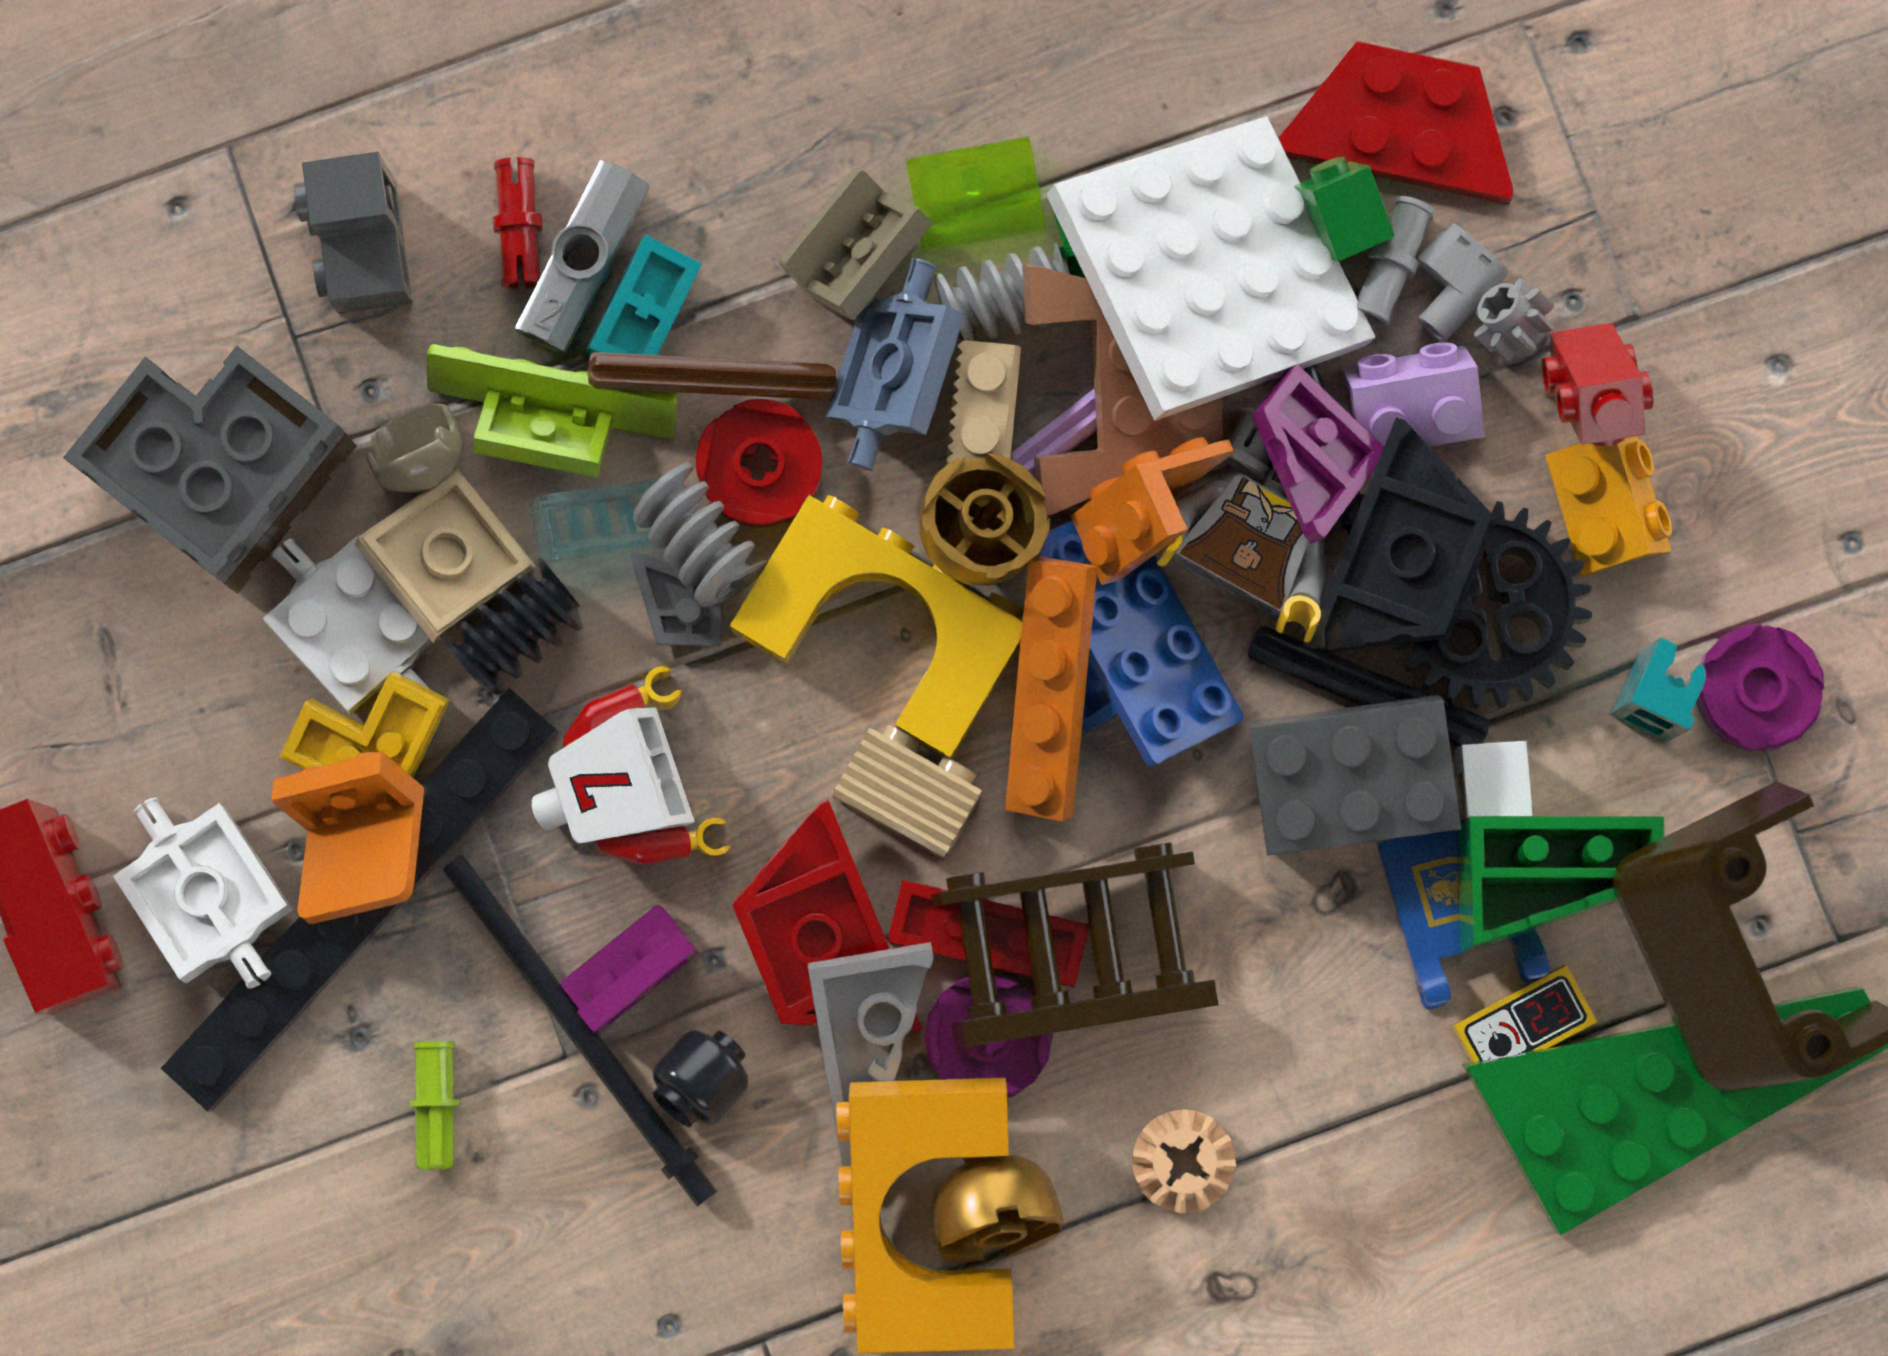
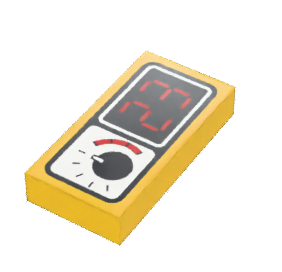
M1564 965L1456 1022L1451 1027L1470 1062L1518 1055L1519 1053L1538 1049H1548L1597 1023V1020L1567 965Z

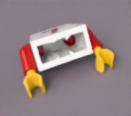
M664 666L655 667L646 676L644 686L637 688L635 685L630 684L585 704L563 736V749L549 758L548 767L555 787L533 796L532 799L533 814L538 824L544 830L549 831L568 823L572 838L577 844L595 842L598 850L603 855L639 865L688 858L691 850H698L706 856H719L730 849L731 845L712 849L703 840V832L709 825L727 824L721 818L712 817L704 820L696 826L694 831H687L684 827L695 821L657 710L665 711L677 705L681 698L682 690L674 691L668 696H659L651 687L656 681L668 678L672 671L670 668ZM649 704L652 708H645V705Z

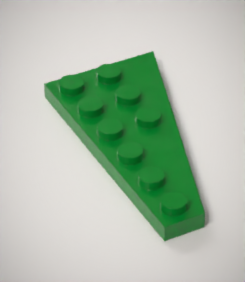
M1851 987L1785 1000L1774 1005L1782 1021L1806 1010H1818L1830 1015L1834 1019H1838L1871 1001L1864 988ZM1674 1022L1586 1039L1584 1042L1548 1049H1538L1487 1061L1469 1062L1462 1065L1551 1226L1561 1236L1888 1049V1044L1822 1077L1735 1092L1716 1089L1698 1075Z

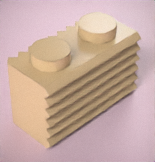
M963 340L957 345L946 465L952 460L966 456L965 460L973 457L985 458L987 454L1011 458L1021 354L1020 346Z
M887 725L883 734L869 728L832 793L833 799L945 861L982 795V790L972 785L977 774L943 756L939 765L916 754L921 743L890 725Z

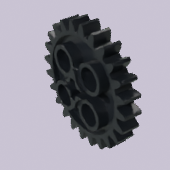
M1497 501L1491 511L1497 520L1484 550L1487 565L1488 597L1490 601H1501L1502 606L1498 608L1492 620L1501 658L1499 660H1492L1490 658L1486 613L1484 609H1473L1472 604L1477 601L1482 591L1478 568L1454 625L1466 627L1475 635L1477 649L1473 654L1458 656L1452 653L1446 647L1444 639L1390 645L1392 650L1410 647L1413 651L1404 667L1406 672L1415 670L1423 665L1429 670L1423 684L1425 690L1430 689L1437 682L1443 680L1448 683L1446 701L1450 703L1457 697L1461 689L1469 690L1473 709H1478L1484 699L1485 692H1492L1499 709L1505 708L1508 704L1509 689L1514 688L1525 702L1531 700L1533 697L1532 679L1550 689L1556 683V680L1549 665L1552 664L1564 670L1570 669L1574 661L1563 647L1581 648L1585 644L1587 638L1573 629L1572 626L1573 624L1589 622L1593 613L1585 608L1575 606L1576 601L1588 596L1592 588L1590 585L1573 584L1572 577L1585 564L1583 560L1565 563L1561 556L1571 543L1570 539L1565 538L1551 545L1546 540L1551 528V521L1546 520L1535 530L1526 527L1528 508L1525 507L1519 511L1513 521L1506 520L1503 502ZM1507 555H1516L1522 558L1530 569V579L1521 584H1512L1505 581L1499 574L1497 568L1498 560ZM1516 617H1526L1532 620L1538 626L1540 632L1539 643L1531 647H1522L1514 643L1507 631L1508 622Z

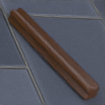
M605 352L592 353L587 370L588 383L596 389L821 400L833 398L837 381L835 368L828 364Z

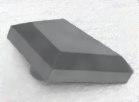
M636 551L632 552L631 560L657 645L721 647L723 602L709 607L699 606L694 598L698 586L685 587L678 578L681 567H669L662 560Z

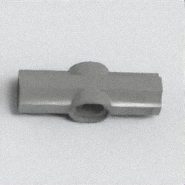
M599 161L567 226L560 230L554 238L551 248L552 256L515 327L518 333L551 351L566 355L596 293L611 277L614 267L613 260L650 189V185L637 177L633 172L614 163ZM587 244L599 250L597 262L587 270H574L566 264L568 254L579 245Z

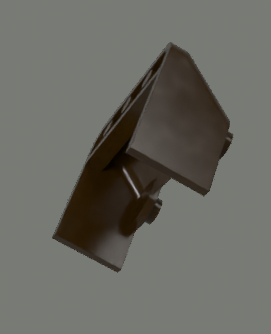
M1777 781L1629 854L1619 863L1613 878L1615 896L1696 1072L1705 1082L1716 1089L1726 1092L1822 1077L1888 1044V1007L1876 1000L1838 1019H1834L1830 1015L1818 1010H1806L1782 1021L1730 906L1753 895L1765 879L1767 870L1766 858L1756 835L1815 806L1810 794Z

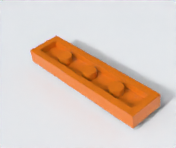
M1041 556L1028 563L1005 803L1006 811L1061 822L1074 816L1098 566Z

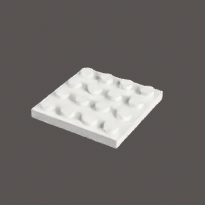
M1267 116L1056 183L1046 194L1154 421L1276 379L1297 364L1304 369L1364 348L1376 337L1364 312L1357 309V303L1359 302L1340 263L1331 259L1329 250L1323 245L1304 207L1302 195L1294 187L1300 182Z

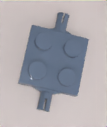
M912 258L902 293L886 299H874L857 316L836 381L835 394L830 400L825 415L843 425L858 428L849 459L846 462L853 467L873 471V465L883 436L895 432L926 435L936 410L939 393L951 356L956 347V340L965 314L948 305L931 304L926 301L935 271L938 268L937 265L929 261Z

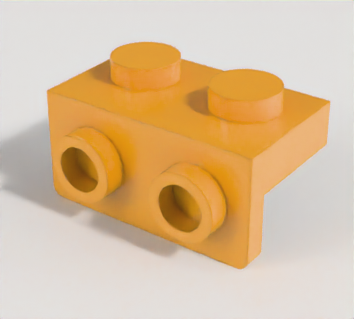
M1635 436L1625 438L1621 443L1612 446L1581 445V443L1545 455L1576 560H1583L1585 564L1579 571L1581 576H1590L1645 557L1660 556L1671 552L1668 537L1672 535V523L1665 505L1661 501L1656 500L1650 476L1654 474V463L1644 441L1638 440V437Z

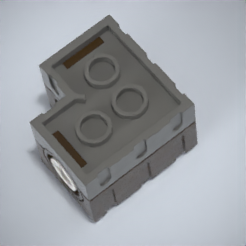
M238 346L224 360V367L213 380L209 379L196 396L179 382L174 381L147 357H144L63 458L193 559L212 576L238 594L251 578L249 574L261 560L265 561L290 530V523L300 511L304 512L331 479L329 475L340 462H345L357 445L337 423Z

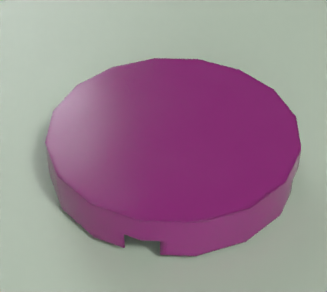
M1762 624L1740 627L1721 636L1702 656L1700 662L1705 667L1706 679L1696 705L1706 726L1725 743L1746 751H1773L1800 739L1815 723L1822 707L1824 672L1814 651L1795 633L1780 627L1761 626Z
M994 974L999 1002H1006L1007 1013L1032 1009L1030 996H1036L1033 990L1013 977ZM964 977L941 993L928 1014L924 1039L929 1063L941 1080L1006 1078L1007 1098L1013 1097L1034 1083L1047 1064L1053 1034L966 1048H955L951 1022L969 1020L967 1007L973 1006L969 977Z

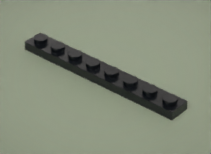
M510 687L421 783L424 787L413 891L559 733ZM402 903L315 924H309L299 916L261 958L267 969L270 970L271 976L266 981H263L251 969L261 984L249 989L242 979L160 1069L207 1112H212Z

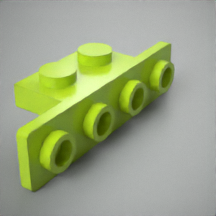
M436 344L429 346L426 356L428 390L434 393L484 402L473 438L474 453L598 478L612 428L664 439L674 438L678 410V395L675 392L596 389L588 383L587 372L584 371L571 372L537 365L525 359L511 360L476 353L465 347L451 348Z

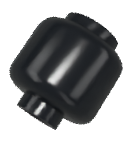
M697 1030L689 1031L682 1035L655 1065L653 1080L657 1088L652 1092L653 1097L668 1115L686 1127H691L695 1122L701 1125L714 1124L720 1120L748 1087V1075L741 1064L746 1054L736 1041L722 1031H717L713 1036Z

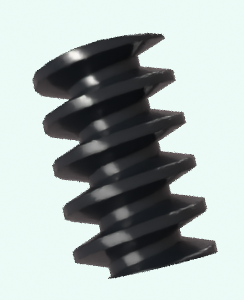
M542 558L537 560L543 578L540 582L523 572L517 576L523 593L520 598L503 588L497 592L503 609L500 614L483 604L477 608L483 625L480 630L463 620L457 624L463 642L461 645H457L441 636L442 640L480 686L495 695L503 692L498 675L500 670L515 679L523 676L518 659L520 654L535 663L543 660L538 644L540 638L555 647L563 644L558 628L560 622L576 631L583 628L578 612L579 603Z

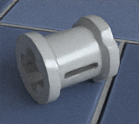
M1244 398L1239 407L1243 415L1230 439L1234 453L1226 458L1223 463L1245 475L1265 480L1270 472L1266 465L1270 457L1252 418V414L1261 404V401Z

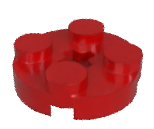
M749 399L733 405L734 408L723 412L717 419L715 417L706 426L696 450V473L699 481H705L709 486L708 491L705 493L709 504L721 501L724 505L721 514L728 520H736L739 525L747 527H773L780 523L794 520L808 495L815 497L823 475L822 450L812 427L804 421V418L794 408L779 401ZM757 447L768 448L769 459L778 462L776 471L766 472L763 480L751 479V470L747 467H742L743 457L754 456Z

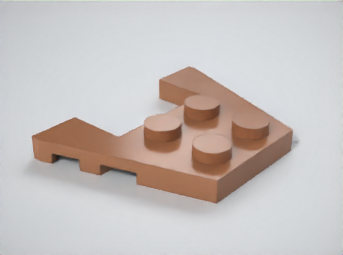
M1032 264L1022 265L1026 323L1036 325L1091 320L1098 448L1090 451L1034 456L1035 479L1041 484L1046 496L1043 503L1047 510V515H1053L1089 499L1088 492L1093 487L1109 479L1124 475L1121 466L1140 454L1156 451L1159 458L1170 456V452L1181 444L1199 437H1205L1208 445L1223 439L1221 398L1154 421L1086 278Z

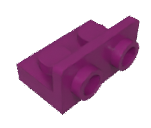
M656 905L562 981L561 986L580 1009L577 1013L592 1032L600 1034L700 952L665 908L661 905Z

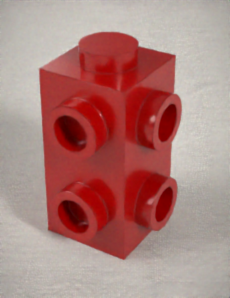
M1612 323L1549 333L1551 357H1544L1541 361L1544 388L1547 395L1556 394L1559 418L1562 423H1571L1581 445L1612 446L1621 443L1625 438L1645 435L1644 410L1653 408V389L1648 372H1639L1632 344H1623Z

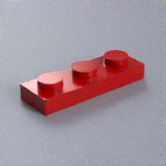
M902 879L887 943L906 947L931 942L933 954L966 962L957 904L932 908L930 895L948 890ZM982 899L993 969L1033 978L1022 908ZM1049 915L1060 984L1075 988L1089 924Z

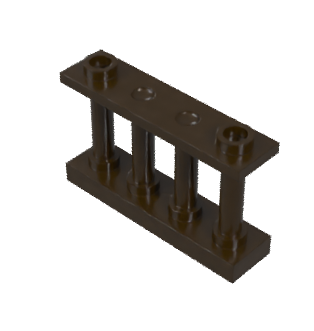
M1172 842L1134 848L1136 861L992 884H986L984 872L946 878L948 891L930 895L932 908L957 904L973 1006L967 1007L969 1020L951 1022L955 1048H966L1219 1005L1215 980L1195 982L1193 970H1186L1170 869L1194 865L1193 851L1174 854ZM1144 874L1161 975L1155 976L1156 989L1133 992L1131 980L1124 981L1108 879ZM1082 884L1099 985L1093 986L1095 999L1070 1003L1068 990H1061L1045 889ZM1020 894L1036 996H1030L1032 1009L1007 1013L1006 1002H999L982 899Z

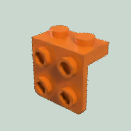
M1199 437L1181 444L1170 452V456L1159 458L1156 451L1140 454L1121 466L1124 475L1100 483L1088 492L1091 500L1070 517L1082 541L1087 559L1092 565L1098 566L1097 577L1101 585L1121 580L1188 530L1174 497L1234 453L1228 439L1208 445L1205 437Z
M382 751L362 753L353 759L326 766L307 767L301 772L273 779L271 802L307 830L297 912L309 924L403 903L413 893L424 787Z

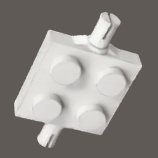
M358 534L332 558L321 561L316 565L295 543V540L289 538L283 542V545L298 563L296 564L280 546L273 552L272 557L297 582L294 584L289 596L264 616L263 620L343 709L351 715L372 695L381 691L388 674L393 671L429 688L412 668H414L421 652L432 641L357 549L355 542L360 535Z
M154 797L144 801L155 820L141 804L135 808L134 814L139 818L153 841L149 843L140 858L113 876L181 981L187 984L214 964L230 959L245 981L247 988L251 989L260 985L261 983L250 966L263 981H266L271 976V972L255 951L252 943L256 941L262 931L293 911L292 907L227 808L221 803H218L194 821L174 826L160 805L158 798Z

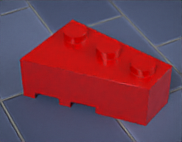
M25 799L0 809V916L7 936L3 937V942L34 1012L50 1015L120 988L121 984L116 972L122 970L124 964L113 936L110 933L102 935L94 913L102 908L100 896L91 876L88 873L80 875L72 852L79 850L80 844L70 818L67 814L59 816L55 808Z

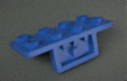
M1073 521L1049 531L1037 557L1041 556L1092 565L1084 553L1082 541ZM1155 555L1121 580L1101 585L1098 577L1096 579L1082 728L1085 734L1119 715L1146 765L1149 767L1158 765L1235 726L1244 719L1242 710L1163 569L1156 564L1158 561Z

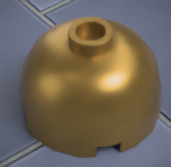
M987 454L985 458L973 457L966 460V456L952 460L934 476L920 505L919 536L927 556L944 574L964 584L991 586L1012 579L1039 554L1050 527V518L1047 520V510L1043 503L1046 496L1041 484L1024 466L1002 455Z
M1018 1155L963 1157L964 1164L950 1171L935 1192L932 1204L933 1228L941 1258L950 1261L985 1260L982 1248H997L1006 1245V1256L1021 1253L1046 1243L1062 1232L1060 1224H1064L1058 1196L1050 1177L1038 1164Z

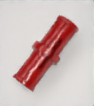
M511 157L503 158L494 162L499 214L493 217V230L495 233L500 234L501 287L519 289L517 265L522 263L525 289H531L536 287L540 279L537 232L543 230L542 215L535 212V161L531 158L517 157L518 183L514 184L512 182Z

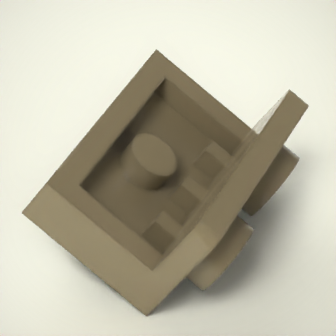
M854 168L782 255L779 265L814 300L854 321L860 312L873 302L881 286L903 259L907 258L915 250L919 239L932 225V222L919 208L883 191L865 171Z

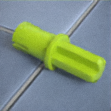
M454 1041L414 1042L415 1100H409L408 1107H415V1164L418 1169L446 1170L452 1168L454 1164V1107L460 1106V1100L454 1099Z

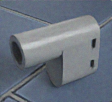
M1455 223L1446 232H1440L1416 259L1420 269L1444 289L1419 316L1418 322L1433 338L1441 343H1447L1475 312L1483 295L1492 287L1500 284L1508 275V270L1499 259Z

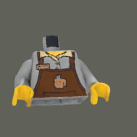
M1272 465L1262 485L1238 473L1230 483L1223 480H1213L1177 499L1175 503L1188 530L1162 549L1163 554L1156 564L1163 567L1167 565L1173 556L1171 562L1271 618L1278 619L1276 623V631L1282 634L1286 622L1293 621L1301 624L1306 630L1303 642H1310L1321 618L1319 606L1327 583L1324 540L1321 539L1311 544L1305 538L1274 466Z

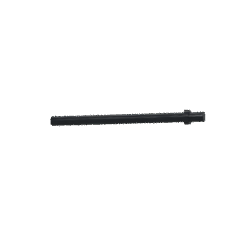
M460 855L443 868L444 873L665 1164L661 1171L666 1178L670 1180L674 1177L696 1207L700 1206L712 1197L717 1190L696 1164L695 1160L699 1158V1155L692 1146L688 1149L684 1148L600 1035L592 1032L577 1013L580 1009L564 991L560 982L464 855Z

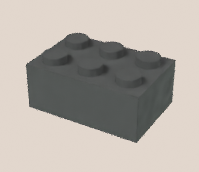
M1440 695L1249 721L1267 856L1461 829L1444 701Z

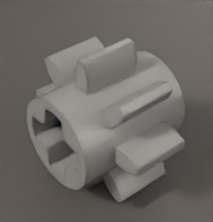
M1518 279L1514 285L1510 283L1498 284L1483 295L1478 308L1475 310L1476 316L1484 325L1476 330L1474 336L1489 352L1496 351L1506 362H1510L1514 355L1517 357L1531 356L1546 344L1549 339V333L1554 329L1551 323L1544 317L1554 308V305L1539 288L1532 290L1523 279Z

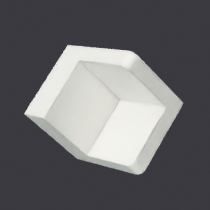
M1526 741L1461 745L1454 751L1456 776H1463L1466 818L1470 816H1533Z

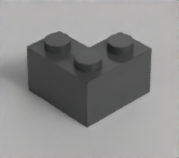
M377 151L302 162L304 183L294 185L295 201L300 221H307L310 235H317L321 242L323 258L313 260V273L318 296H328V301L338 314L413 303L397 184L380 153Z

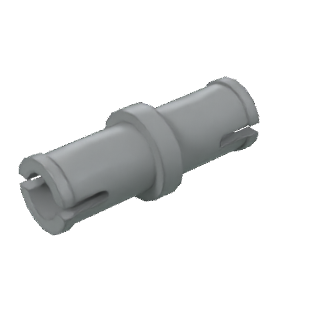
M1400 196L1397 198L1396 207L1390 219L1395 237L1373 246L1368 255L1371 267L1357 298L1359 302L1357 303V309L1363 311L1369 324L1374 326H1389L1390 317L1406 279H1411L1415 276L1419 265L1415 257L1428 225L1435 215L1434 209L1430 205L1413 197Z

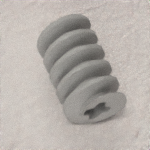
M1056 242L1054 243L1053 260L1051 261L1040 246L1031 247L1029 265L1032 264L1066 273ZM1016 253L1006 254L1004 274L999 272L991 260L982 261L980 281L974 278L967 267L958 268L955 288L951 287L942 273L934 275L939 304L948 305L965 314L958 334L962 341H974L975 328L980 326L992 342L998 340L1001 320H1006L1016 335L1022 333L1025 314L1022 265L1024 264ZM1038 324L1040 328L1047 326V324Z
M685 462L669 470L645 491L634 510L633 520L639 528L651 527L648 535L651 544L657 548L666 547L663 556L665 562L669 567L677 568L682 566L678 578L685 587L698 586L694 594L696 602L701 607H709L724 602L746 589L762 573L767 565V561L764 560L751 566L745 563L755 545L751 540L736 546L730 544V540L740 528L739 524L735 520L719 527L716 526L714 522L723 511L724 505L721 501L704 507L699 504L702 497L708 491L709 486L703 481L686 487L684 482L694 467L690 462Z

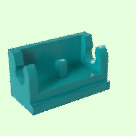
M645 234L637 243L583 355L589 358L594 352L658 355L702 263Z
M1660 637L1638 653L1610 715L1668 742L1691 729L1695 718L1690 716V713L1704 686L1706 671L1703 664L1697 665L1690 673V681L1687 686L1684 685L1682 677L1675 679L1674 676L1667 675L1669 666L1674 663L1677 645Z

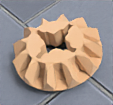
M1173 1110L1154 1118L1138 1136L1132 1156L1134 1176L1144 1195L1157 1206L1176 1213L1201 1211L1217 1202L1227 1192L1236 1168L1232 1140L1215 1119L1194 1110ZM1200 1137L1202 1141L1197 1147L1199 1151L1196 1154L1195 1160L1202 1166L1201 1170L1208 1174V1177L1205 1180L1199 1175L1193 1176L1192 1174L1184 1173L1179 1180L1175 1179L1171 1186H1168L1166 1182L1171 1176L1169 1172L1174 1163L1167 1157L1168 1153L1161 1149L1160 1145L1164 1143L1170 1148L1174 1146L1177 1149L1184 1150L1190 1143L1194 1144L1196 1139Z

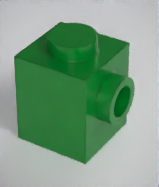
M1345 157L1330 159L1309 170L1311 179L1294 186L1302 195L1304 207L1323 245L1329 250L1332 260L1339 262L1395 237L1370 166L1352 161L1347 163Z

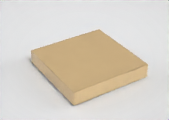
M458 469L453 471L436 487L424 491L357 537L355 542L357 549L433 643L441 639V636H445L458 627L457 624L461 620L466 621L475 615L480 605L487 606L499 598L497 592L503 588L509 591L519 583L517 577L523 572L530 576L536 567Z

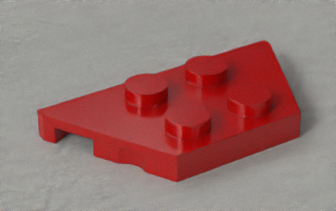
M1356 41L1278 138L1289 159L1318 165L1330 159L1345 157L1347 163L1352 161L1370 166L1374 177L1509 205L1513 197L1514 188L1479 66Z
M829 799L823 800L815 806L732 901L733 909L781 1024L807 1026L818 1024L808 963L890 949ZM917 1014L909 1033L922 1030Z

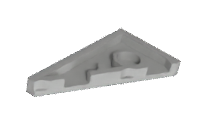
M931 942L808 963L836 1133L837 1102H849L850 1082L895 1081L903 1056V1045L907 1033L911 1030L917 1012L916 1005L927 970L931 968L934 959ZM838 1141L842 1166H851L850 1141Z

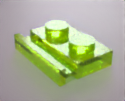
M1029 136L906 159L913 205L919 208L932 222V225L920 238L922 252L1046 230V221L1043 214Z

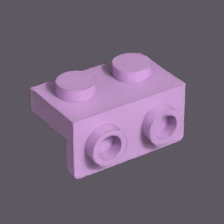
M1446 342L1434 343L1421 348L1418 354L1396 358L1390 354H1372L1359 359L1357 365L1342 368L1343 382L1349 391L1352 417L1383 446H1385L1396 417L1405 420L1429 447L1485 437L1478 366L1464 346H1457Z

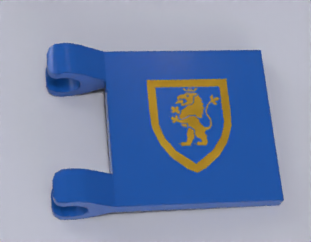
M1457 830L1400 837L1377 843L1412 963L1421 1004L1425 1009L1429 1010L1444 1006L1451 998L1450 988L1439 960L1460 954ZM1537 929L1488 945L1492 946L1511 940L1519 976L1525 983L1534 982L1546 976L1550 971L1547 954Z

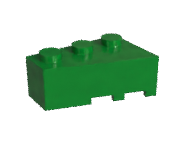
M1664 816L1468 817L1461 823V829L1457 830L1460 955L1618 902L1613 889V878L1616 868L1629 854L1665 837Z

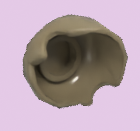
M432 403L414 408L377 429L371 437L375 459L371 452L366 454V459L376 481L390 491L415 493L432 489L449 476L457 467L464 444L449 407L445 404Z

